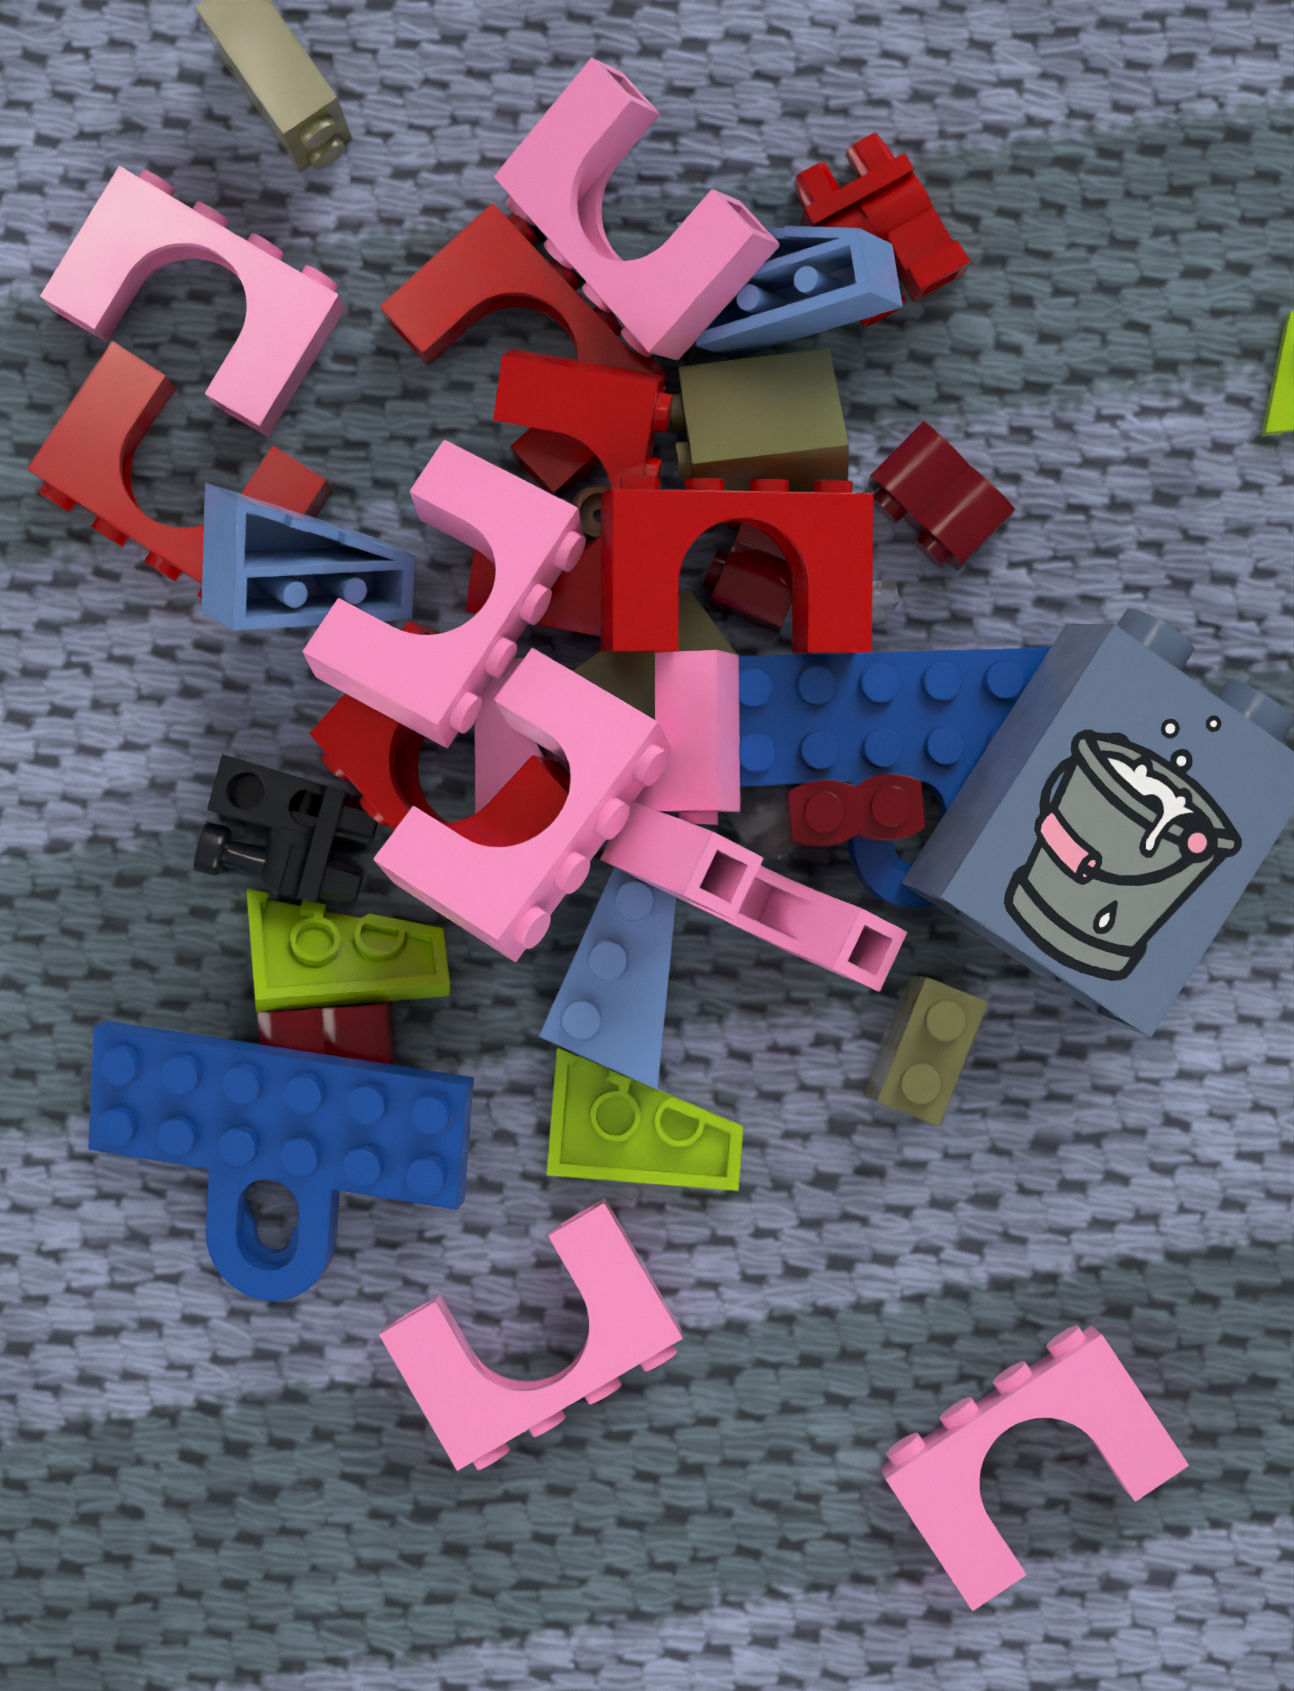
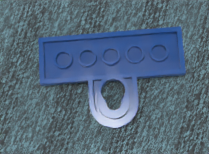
M1051 647L739 656L740 787L802 785L817 780H837L856 786L864 780L879 775H907L920 780L921 785L928 788L937 799L939 824ZM856 837L848 840V851L852 868L861 884L874 897L889 905L901 908L934 906L901 884L912 863H906L898 857L895 852L894 841L869 842Z
M103 1021L93 1028L88 1150L209 1169L206 1243L213 1264L231 1286L247 1296L265 1301L287 1300L307 1291L322 1276L332 1261L336 1248L340 1191L458 1210L465 1201L474 1077ZM271 1179L282 1183L292 1192L298 1203L299 1224L291 1231L289 1245L283 1249L267 1247L258 1236L257 1221L249 1210L247 1200L250 1184L257 1180Z

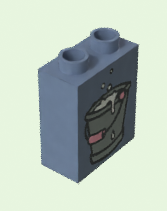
M1128 608L1117 625H1065L901 881V884L1099 1016L1152 1037L1294 813V751L1282 743L1294 724V717L1283 706L1267 695L1237 681L1228 680L1219 695L1215 696L1181 671L1195 650L1192 643L1177 630L1158 618L1143 611Z

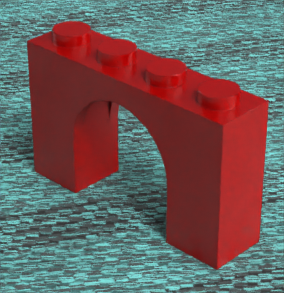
M493 203L380 305L386 322L428 366L484 316L497 310L520 307L542 312L557 321L572 339L577 351L578 361L663 375L665 380L667 379L665 372L651 356L645 357L639 352L635 355L622 342L619 336L622 335L621 330L623 328L611 313L603 311L598 306L592 309L578 295L576 291L581 287V284L570 269L564 267L555 259L549 263L534 248L533 245L538 241V238L527 223L513 212L505 217ZM665 386L663 387V393H667ZM530 427L510 446L513 458L544 491L560 499L601 462L597 455L578 439L564 433Z
M112 341L27 469L44 482L38 493L69 513L72 512L76 504H79L97 516L91 527L123 548L129 538L150 551L144 562L169 579L176 582L183 572L202 585L204 524L195 527L179 528L163 525L148 518L135 498L131 481L132 463L136 450L176 388L164 374ZM272 446L241 494L316 518L332 494L333 489L324 478ZM202 588L196 595L200 599H202Z
M512 349L502 354L493 420L564 433L578 439L587 445L602 462L608 474L611 489H620V478L623 477L661 478L662 459L653 458L652 454L656 432L665 434L667 432L672 410L673 394L663 393L665 380L663 375ZM601 534L595 540L585 545L578 563L571 571L566 572L562 570L550 589L552 596L549 606L541 620L535 625L601 637ZM474 549L465 612L477 614L485 605L492 592L496 568L486 556Z
M623 477L620 478V489H611L601 493V652H678L679 574L681 565L688 549L697 537L711 526L721 522L742 523L762 531L776 543L784 554L792 578V653L872 652L873 493H852V481L844 480L814 481L813 492H789V480L782 479L749 480V491H724V479L719 478L685 479V490H660V478Z
M409 621L401 630L417 635L440 634L437 630ZM346 693L309 733L325 751L321 755V760L325 766L340 779L347 782L351 781L363 795L360 799L363 809L374 820L384 826L390 825L394 831L410 809L415 806L471 842L487 847L514 846L536 837L547 829L560 814L569 794L571 774L560 762L532 755L480 811L466 819L448 822L432 809L421 789L418 762L425 736Z

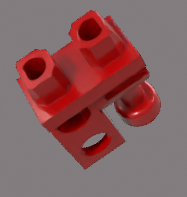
M872 133L847 149L845 157L858 178L849 184L839 188L825 161L815 164L796 176L794 186L800 205L803 208L800 224L810 227L860 228L891 243L897 274L913 302L963 276L971 262L959 241L952 240L933 208L925 188L913 173L914 168L906 154L904 153L895 158L877 133ZM900 290L902 306H904L907 301ZM900 308L862 319L860 322L863 328L871 326Z

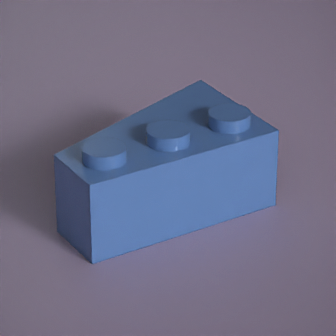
M677 222V226L679 227L682 224V222ZM810 226L766 228L780 246L698 337L696 345L697 347L734 359L903 307L892 244L860 228Z
M205 482L201 612L233 631L316 626L322 623L336 600L340 598L381 621L412 619L416 556L381 539Z
M614 867L539 1037L658 1090L676 907L675 896Z

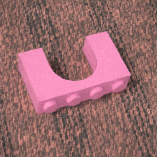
M591 57L493 177L510 195L506 200L510 210L516 216L519 215L528 225H537L548 239L543 245L547 252L568 269L575 268L586 281L582 286L585 295L600 309L607 313L613 311L625 325L621 330V334L630 346L645 357L656 354L678 361L777 250L780 244L740 200L711 189L660 248L639 259L622 260L609 244L603 228L602 201L604 191L615 168L659 117L660 113L621 71Z
M119 166L40 297L54 312L103 341L108 342L143 283L158 269L185 259L207 260L227 268L243 284L247 303L246 318L237 341L206 390L205 395L215 407L264 436L269 437L345 311L340 296L335 293L338 285L331 278L311 266L305 265L302 272H299L282 262L281 259L284 253L259 235L251 233L249 238L245 240L226 229L230 223L229 220L210 206L197 201L192 209L173 198L176 190L152 172L143 169L138 177Z
M443 440L409 492L420 521L476 549L495 566V582L487 602L472 619L458 628L440 634L417 635L394 628L338 598L302 652L316 678L448 749L458 732L466 733L475 723L482 707L481 696L493 677L497 679L502 678L511 667L517 653V640L528 623L535 625L541 620L551 601L552 591L550 589L562 570L569 572L578 563L585 548L586 538L584 537L577 507Z
M531 648L493 701L511 728L569 763L571 774L569 794L558 817L547 829L526 842L508 847H487L467 840L413 806L373 859L394 884L515 963L526 948H533L544 937L550 925V915L566 894L575 892L582 885L588 875L591 859L606 839H613L623 829L629 817L630 806L645 786L653 785L661 777L667 766L669 753L672 750L658 721L534 648Z
M720 650L655 652V720L659 722L672 750L669 753L668 763L661 777L653 785L645 786L634 802L663 813H679V819L694 825H718V812H740L739 655ZM515 658L511 667L502 678L497 679L493 677L481 696L482 707L475 721V814L490 802L532 755L560 762L570 773L568 762L511 728L493 701L524 658Z
M633 801L626 824L616 837L608 841L600 858L601 861L786 952L880 992L907 935V931L860 907L816 891L761 866L763 857L713 831Z
M606 1198L550 1229L548 1234L549 1239L581 1292L589 1315V1333L582 1350L574 1361L559 1373L536 1381H518L493 1372L475 1355L440 1294L389 1323L379 1334L457 1471L472 1462L477 1470L491 1465L511 1450L507 1444L509 1440L528 1429L533 1437L549 1431L566 1418L562 1409L585 1397L588 1404L598 1402L622 1385L618 1376L639 1364L644 1372H647L668 1361L677 1353L673 1344L683 1339L682 1330Z
M1076 1325L1059 1333L1046 1345L1050 1354L1028 1367L1025 1361L1010 1366L993 1380V1384L997 1388L995 1391L977 1403L974 1402L972 1397L958 1401L941 1414L939 1418L943 1423L941 1427L923 1439L918 1433L910 1434L898 1441L886 1452V1456L890 1461L880 1467L885 1480L972 1611L1027 1575L986 1513L980 1495V1472L986 1453L994 1441L1007 1429L1020 1422L1035 1418H1054L1077 1426L1087 1433L1123 1489L1135 1502L1189 1466L1103 1335L1093 1326L1082 1332L1080 1327Z

